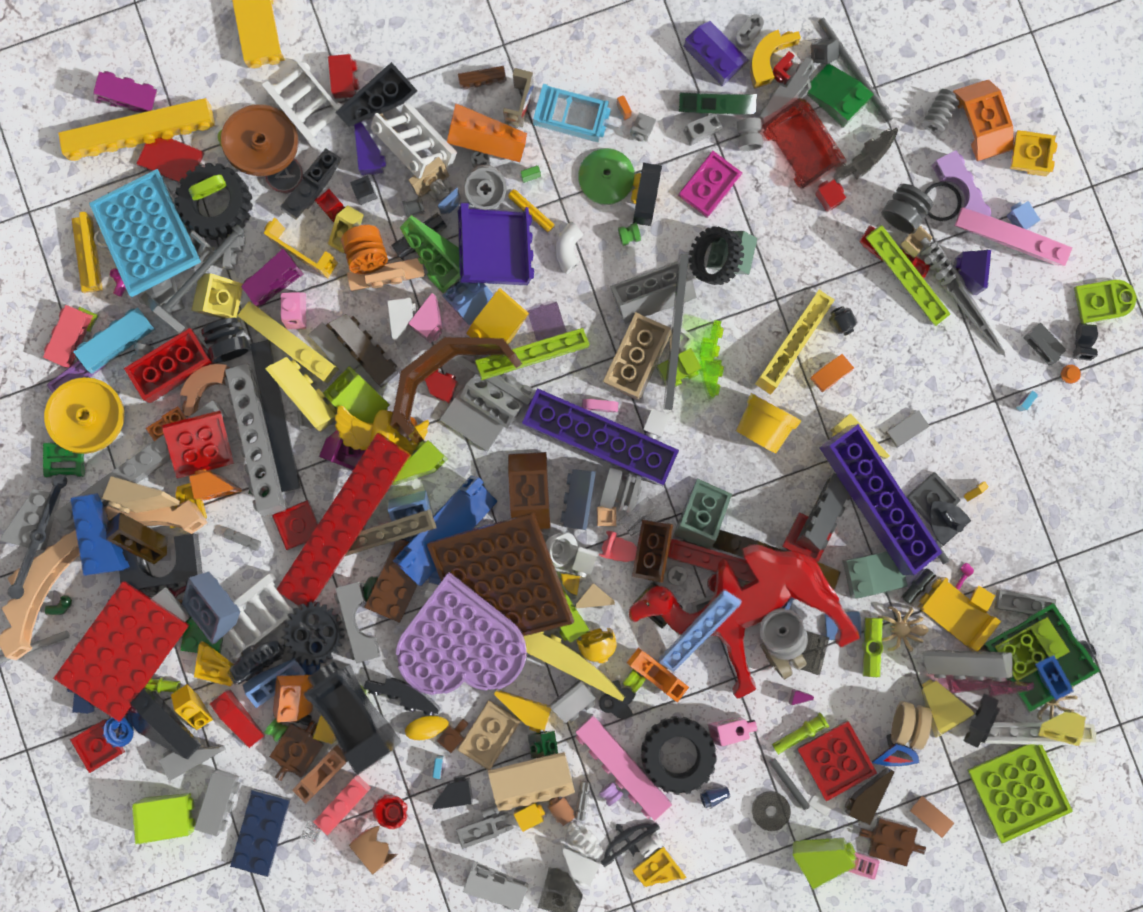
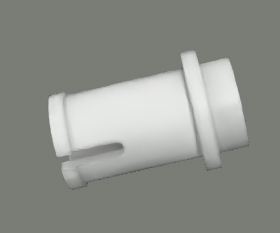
M657 833L655 835L652 834L651 839L640 847L639 851L642 855L645 854L644 857L647 859L657 848H662L664 841Z

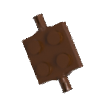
M312 720L306 730L301 729L294 723L290 724L269 756L278 762L281 767L275 775L276 779L279 778L278 780L282 781L287 772H292L300 778L305 775L324 746V743L313 739V732L317 727V722L315 723Z
M878 817L876 826L872 831L861 828V832H859V836L870 839L869 856L907 867L913 851L923 855L926 851V846L915 844L918 831L916 827L883 817Z

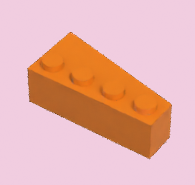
M456 103L447 142L459 147L520 162L526 144L527 133Z

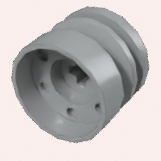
M610 467L599 506L612 509L615 502H618L619 512H622L623 506L626 504L628 505L626 514L631 515L640 496L642 476L637 475L635 482L632 483L630 482L632 473L628 474L626 480H622V471Z

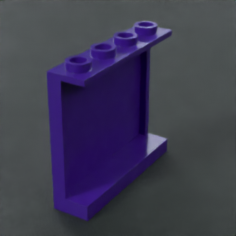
M461 203L457 211L460 282L528 286L531 279L534 278V268L531 267L534 253L530 247L533 234L530 232L529 227L532 223V216L529 215V207H526L523 212L469 209V203Z

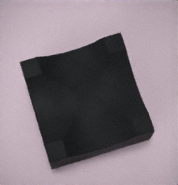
M984 693L981 699V706L977 709L976 718L969 725L968 729L970 731L966 733L964 742L976 748L979 747L981 742H986L1000 711V708L997 707L998 699Z

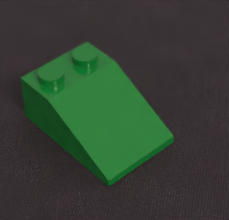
M830 63L810 82L811 88L807 93L814 102L843 128L866 106L874 95L860 81Z

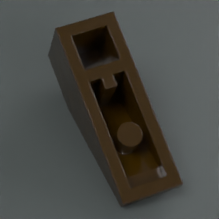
M886 767L853 793L852 797H849L845 803V812L849 816L871 825L895 772Z

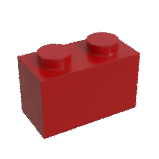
M351 54L328 56L331 93L334 99L353 97L357 93L356 90H359L358 78L355 79V72H358L356 60H353Z

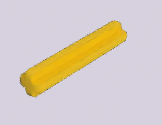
M513 189L508 194V198L523 211L526 207H529V215L546 232H550L554 228V223L517 190Z

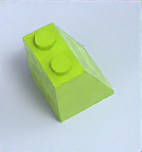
M350 366L323 392L337 409L342 405L351 415L367 423H373L379 410H388L390 406Z
M191 793L144 797L133 803L135 845L185 837L192 834L195 829L196 820L192 814L195 804L194 799L191 798Z
M844 837L793 842L792 855L813 890L855 868L856 856L854 853L856 851L851 842L847 843Z

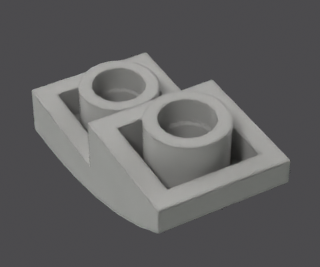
M245 235L243 238L239 236L224 252L222 266L226 270H235V265L238 263V256L235 252H243V246L246 244Z

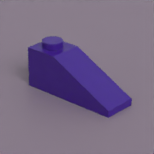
M363 123L355 124L358 169L361 176L384 173L383 167H386L385 155L381 154Z

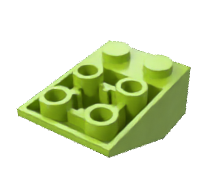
M429 440L426 442L422 441L415 448L417 452L410 456L392 485H398L435 473L448 458Z
M1048 617L995 646L998 652L1012 653V675L1016 681L1037 671L1036 663L1052 655L1057 660L1070 652Z

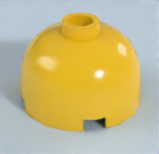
M601 628L594 629L581 636L582 640L579 641L577 639L581 655L585 659L597 663L608 661V658L613 655L617 646L615 634L611 628H607V631H602Z

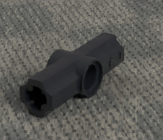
M438 212L423 222L437 233L447 227ZM405 236L391 245L400 259H403L415 250L410 247Z

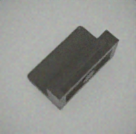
M807 631L808 642L806 649L802 652L807 665L800 670L820 675L829 637Z

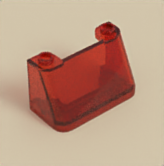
M798 98L762 125L764 129L763 134L766 139L777 143L796 172L794 173L795 178L793 180L799 188L805 189L847 162L840 148L806 99Z

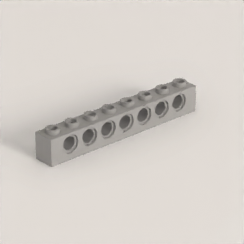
M248 363L226 369L227 377H224L227 388L230 389L231 394H228V398L235 410L232 412L234 421L238 424L239 429H236V433L243 445L240 447L243 458H246L247 464L244 465V468L251 480L248 483L249 489L252 494L254 493L253 507L263 517L284 511L286 508L253 369ZM241 385H244L243 389L238 390ZM245 402H249L246 407L242 408ZM253 419L251 424L246 425L248 420ZM257 436V439L250 443L251 438ZM261 454V457L254 461L255 456ZM265 472L264 477L258 479L259 474ZM269 490V494L262 497L263 492Z

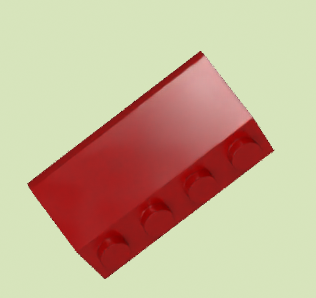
M189 328L131 363L124 370L143 401L152 403L186 382L198 369L215 363L211 361L205 345L193 330Z

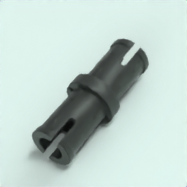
M926 568L916 580L911 582L912 585L901 598L911 605L921 592L924 593L926 591L925 588L936 575Z

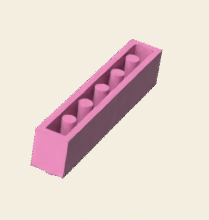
M593 714L576 729V739L582 745L586 744L590 748L588 752L595 760L598 758L603 763L602 768L607 774L610 775L612 773L617 778L615 780L616 784L621 789L626 788L630 793L628 797L634 804L638 802L643 807L641 811L648 819L651 817L655 821L672 806L671 801L649 780L646 773Z

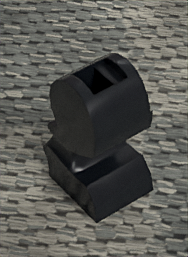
M1078 324L1075 341L1076 349L1073 351V359L1091 361L1098 356L1097 349L1092 348L1098 338L1097 325Z

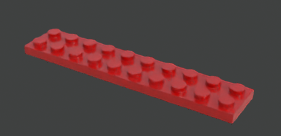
M381 433L376 434L276 589L280 594L299 607L300 604H305L307 607L308 602L315 603L411 454Z

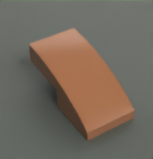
M923 796L910 810L941 838L955 824Z

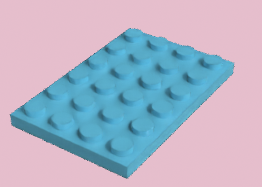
M158 169L89 203L126 290L131 297L201 263Z

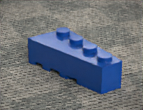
M98 493L70 498L83 576L119 571L130 567L128 561L124 558L122 548L106 540L108 515Z

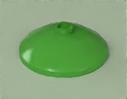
M610 148L598 149L590 153L581 163L578 173L579 185L583 193L593 202L604 205L615 204L623 200L632 190L635 172L631 161L620 151ZM605 170L610 171V175L606 176L603 172Z

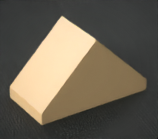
M592 583L576 603V608L615 605V601Z

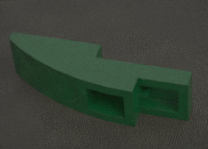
M680 92L679 112L756 114L757 94Z

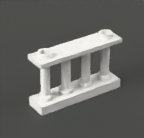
M295 57L294 60L299 67L277 84L271 85L266 80L261 85L313 147L318 143L315 139L316 133L338 116L335 112L342 105L340 103L336 104L309 72L311 68L305 60L301 62L298 57ZM305 73L310 81L288 99L287 97L283 99L280 96L281 90ZM316 87L322 95L300 113H294L291 109L294 107L293 104ZM328 101L333 110L312 127L309 126L307 128L303 124L305 118Z
M410 103L403 104L400 116L385 121L378 113L374 115L370 129L418 179L422 177L425 166L438 157L444 162L446 168L453 165L457 152ZM403 123L409 129L397 133L392 127ZM416 136L421 142L409 146L404 139ZM427 148L433 154L421 159L416 152Z
M273 573L266 575L234 601V604L240 610V620L256 638L246 646L233 628L227 632V635L240 650L235 655L236 659L243 657L241 652L251 645L256 647L283 625V621L290 620L287 614H294L293 609L274 587V582L277 578ZM264 590L270 593L286 613L278 621H276L259 599V594ZM248 603L253 604L271 626L264 633L259 631L244 612V606Z

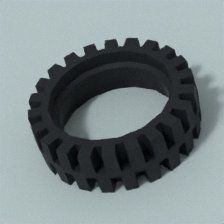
M719 226L708 227L705 229V232L701 231L699 233L701 237L696 236L694 239L696 244L692 243L691 245L694 249L693 251L689 250V255L692 256L688 258V262L691 263L689 267L693 270L692 274L698 280L712 285H723L724 282L728 283L730 281L729 278L733 279L736 276L734 272H739L740 268H738V265L743 264L740 258H744V253L741 252L744 250V246L741 245V239L734 232ZM724 238L728 244L726 262L719 271L709 274L704 263L706 251L716 239Z

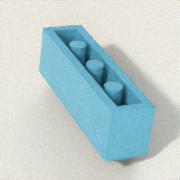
M138 307L136 309L133 308L128 310L120 320L111 322L104 331L95 333L93 339L78 345L74 354L86 370L93 374L155 329Z

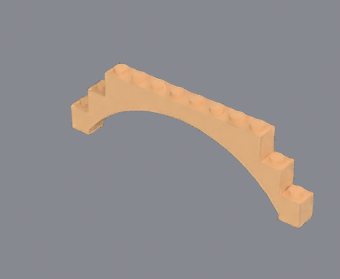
M189 500L179 504L177 509L175 506L140 513L132 511L129 514L123 513L145 526H173L182 528L191 534L208 523L198 506ZM109 505L105 508L108 521L121 512ZM76 529L70 534L64 535L55 545L46 548L45 552L41 555L34 557L23 585V596L20 599L9 600L7 605L2 607L11 625V628L5 629L0 635V648L6 658L17 660L32 649L30 645L32 632L45 597L61 573L80 555ZM20 568L7 578L11 585L15 583Z

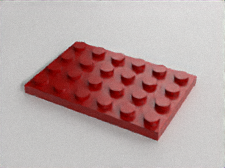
M123 581L53 679L120 722L130 709V702L146 687L190 624L126 581Z

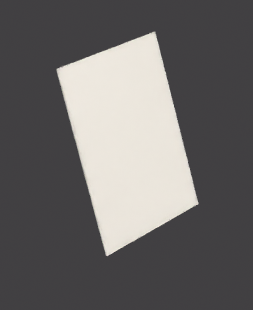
M817 790L809 802L811 807L824 816H827L835 804V801L832 799L826 802L819 790Z

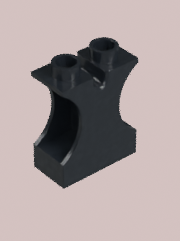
M334 661L307 678L312 688L303 693L304 697L316 707L326 720L340 744L344 757L357 776L387 756L401 742L400 738L389 722L371 703L360 686L351 665L339 669Z

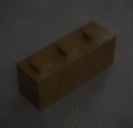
M121 512L107 522L106 540L154 565L167 555L168 537Z

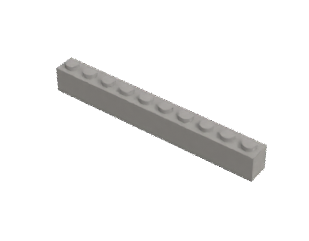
M213 400L188 417L192 418L220 410L223 422L229 419L219 403ZM161 436L78 496L98 493L103 506L108 505L109 502L102 499L111 476L137 484L171 460L165 436ZM70 501L53 514L64 529L73 530L75 523Z

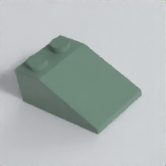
M697 478L673 535L697 546L710 549L717 539L732 494Z
M887 551L842 560L850 598L857 599L908 587L906 576L902 575Z

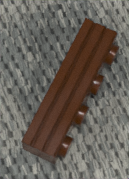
M504 66L458 74L460 88L464 90L470 87L477 88L481 87V85H492L493 83H504V81H507Z

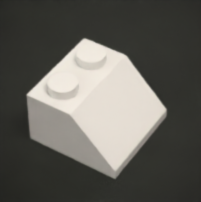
M411 298L387 301L392 339L397 345H401L413 330L408 323L419 310V307Z

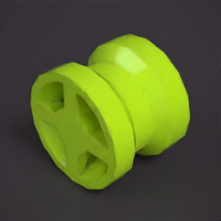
M633 669L622 684L629 686L631 691L636 693L646 678L640 676Z

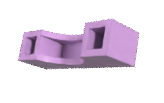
M957 150L937 159L932 164L940 182L954 183L962 190L964 195L963 208L992 217L990 207L984 203L981 190L975 186L973 175L970 171H967L964 165V158L961 154H958Z

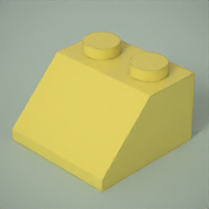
M211 273L204 274L197 281L191 311L223 319L237 318L243 283Z

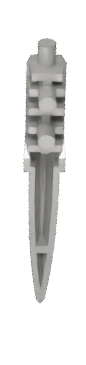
M927 237L923 238L920 243L925 249L920 254L922 256L925 255L924 262L931 264V271L935 269L937 272L936 278L943 280L941 285L944 286L949 296L952 295L981 334L1001 355L1005 356L1001 343L965 287L962 276L937 242L931 244Z

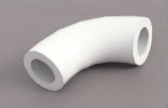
M572 221L560 232L555 245L556 259L565 274L570 273L580 264L574 253V246L583 234Z

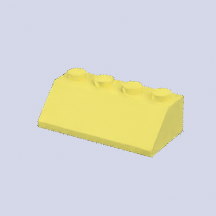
M286 357L268 366L266 370L318 431L322 432L335 421L337 409L331 403L327 405L323 400L326 396L319 388L315 390L311 386L313 381L307 374L303 376L300 373L299 369L301 367L294 359L290 361Z

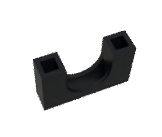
M198 534L174 536L176 563L172 571L163 577H156L150 574L142 558L122 548L124 558L128 561L130 567L119 570L120 584L126 581L139 591L140 588H147V591L160 590L159 586L166 585L167 589L179 587L178 583L184 582L187 586L190 577L203 573Z

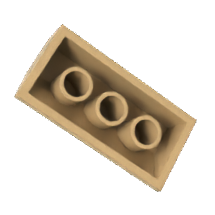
M635 313L603 382L619 392L640 401L671 335V328Z
M565 752L488 770L498 811H508L514 807L528 806L531 803L548 801L551 798L565 797L575 793Z

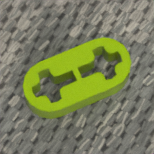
M215 175L191 186L188 190L193 200H199L223 189L226 183L222 175Z

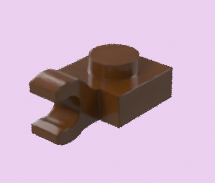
M462 719L455 728L449 725L437 739V742L448 752L452 753L464 739L461 733L469 723Z

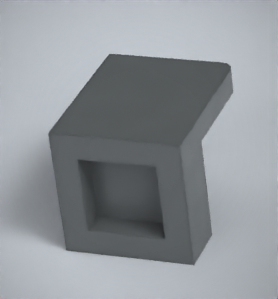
M822 38L811 44V59H813V63L829 64L839 58V39Z

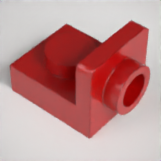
M790 51L775 65L772 71L774 79L784 85L790 79L787 72L794 65L792 61L795 55Z
M330 189L326 190L315 200L333 223L335 222L336 215L345 208Z

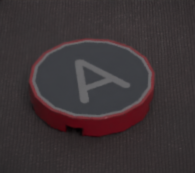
M294 158L280 172L265 177L273 190L286 194L292 192L302 181L304 173L302 166Z

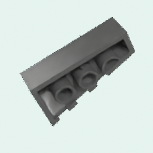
M833 473L828 477L796 540L797 544L814 553H818L826 548L829 542L827 537L829 533L832 534L837 526V523H835L837 517H841L846 507L843 505L845 501H849L851 498L837 474Z

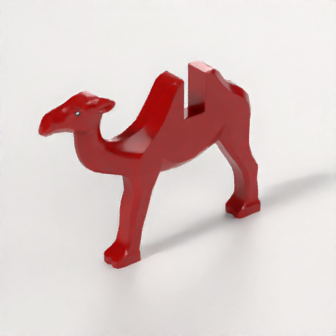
M750 545L743 548V553L757 577L756 580L741 586L724 558L717 566L714 596L699 612L688 613L680 607L675 595L668 588L656 586L629 608L630 621L638 622L642 618L661 615L671 629L682 634L724 590L740 599V606L710 636L719 637L726 645L730 661L738 677L737 682L732 688L733 695L736 699L742 698L756 690V683L751 676L745 658L743 643L745 628L762 622L767 614L780 609L790 597L825 613L834 621L838 627L835 640L839 647H844L860 638L857 628L852 624V620L844 611L836 592L827 582L817 562L803 553L795 551L779 552L761 545Z

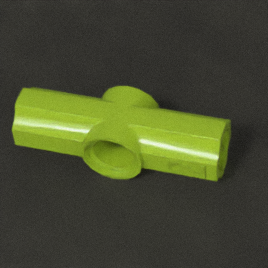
M865 617L864 642L862 643V676L880 677L881 653L883 652L882 618ZM872 642H875L877 646L874 652H870L868 648Z

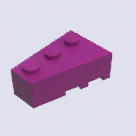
M108 71L98 73L93 92L94 103L100 104V101H106L111 103V107L117 108L119 105L128 108L127 110L138 113L153 110L157 95V89H154V86L147 83L142 85L135 83L133 79L128 77L118 78L115 77L114 73Z
M281 249L253 276L247 278L241 287L253 304L259 308L303 276L304 273L293 258L284 249Z

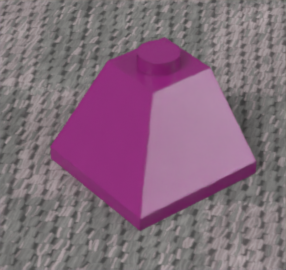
M336 430L326 438L319 457L354 470L365 451L361 449L354 450L352 447L345 446L343 439L339 437V431Z

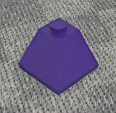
M991 250L965 251L960 253L954 260V267L962 276L965 286L972 295H978L988 288Z

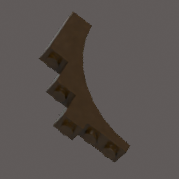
M719 530L717 539L713 544L715 549L745 558L743 548L750 545H761L774 551L787 552V550L770 546L759 540ZM817 562L827 582L835 590L841 571Z

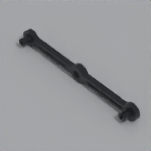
M56 474L52 478L53 487L37 527L30 533L31 542L15 583L8 589V595L13 599H20L23 596V585L39 544L43 543L46 539L45 529L61 489L68 482L66 476L62 474ZM37 533L40 534V537L38 539L35 538V535Z

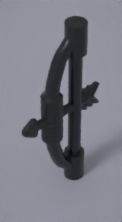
M641 823L624 831L622 830V825L616 824V831H619L620 834L614 837V840L607 847L604 859L600 861L605 868L614 862L615 858L628 849L634 857L636 852H640L635 844L649 834L652 835L659 830L660 826L658 823ZM647 828V830L640 834L638 837H636L632 841L629 840L628 837L634 834L635 831ZM624 840L627 842L624 847L609 855L616 844H620Z

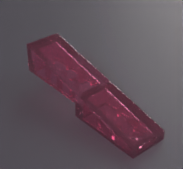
M954 676L946 678L949 692L952 694L988 689L989 696L1025 692L1034 688V684L1030 682L994 681V679L973 680V677L954 679Z

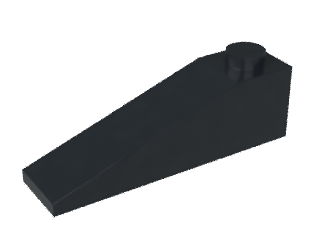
M391 62L335 113L348 127H351L374 117L376 113L381 114L403 105L418 90Z
M143 688L130 702L131 707L128 711L127 720L139 734L185 759H189L201 746L199 741L156 691Z

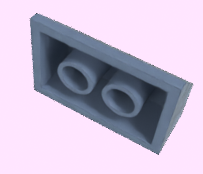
M573 469L572 474L568 473L566 484L570 485L569 493L565 492L563 502L567 504L566 512L562 511L560 520L561 523H564L563 527L586 531L596 472Z
M209 571L188 579L182 605L213 645L237 624L240 614L239 607L234 604L228 593L223 590L218 580Z

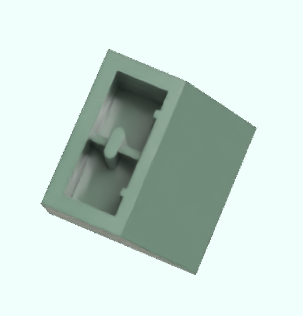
M732 231L739 236L738 238L742 241L741 245L744 246V250L741 251L744 253V258H740L743 264L738 265L740 270L738 273L734 272V274L749 275L757 237L745 231ZM719 238L712 242L706 268L719 271L725 264L728 256V244L724 238Z

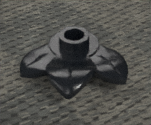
M619 680L613 681L612 683L625 696L623 702L605 693L599 699V707L603 712L613 713L617 718H628L633 715L628 705L633 701L636 693H633L628 688L621 689ZM608 699L612 701V705L609 707L605 705V701Z

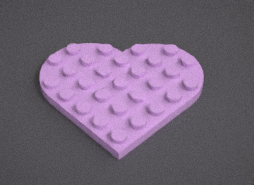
M448 573L400 637L396 655L399 671L406 682L422 693L434 695L450 693L461 686L463 682L480 690L504 688L511 684L521 673L526 662L527 650L522 633L512 621L455 576Z

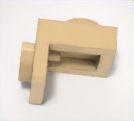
M919 226L916 232L909 234L900 245L908 255H912L915 258L924 248L920 241L927 237L930 242L932 236Z

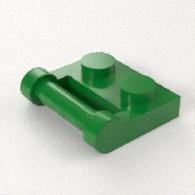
M43 443V476L51 478L56 474L84 477V454L67 451L56 443ZM52 462H76V468H52Z

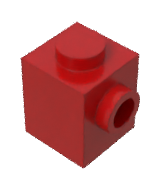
M834 179L830 182L828 180L818 185L819 189L815 193L827 213L842 204L846 199L842 185L836 183Z

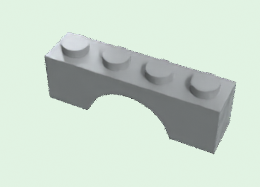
M361 582L335 588V601L337 604L340 603L341 607L339 612L342 623L345 622L347 629L344 630L345 638L347 641H350L352 647L349 649L351 659L355 660L356 663L380 657L381 653L376 637L365 635L356 624L357 609L365 601Z

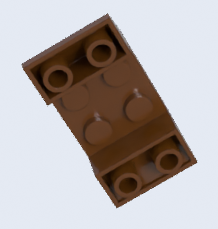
M547 452L508 454L511 518L534 512L540 529H551Z

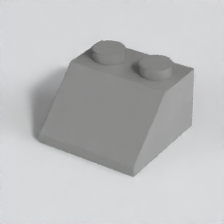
M578 680L555 699L550 707L565 723L568 721L572 723L580 716L579 712L582 709L588 710L595 704L593 700L596 699V696L583 681Z

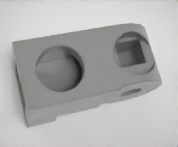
M710 114L686 124L683 132L690 146L709 135L717 133L723 126L716 114Z

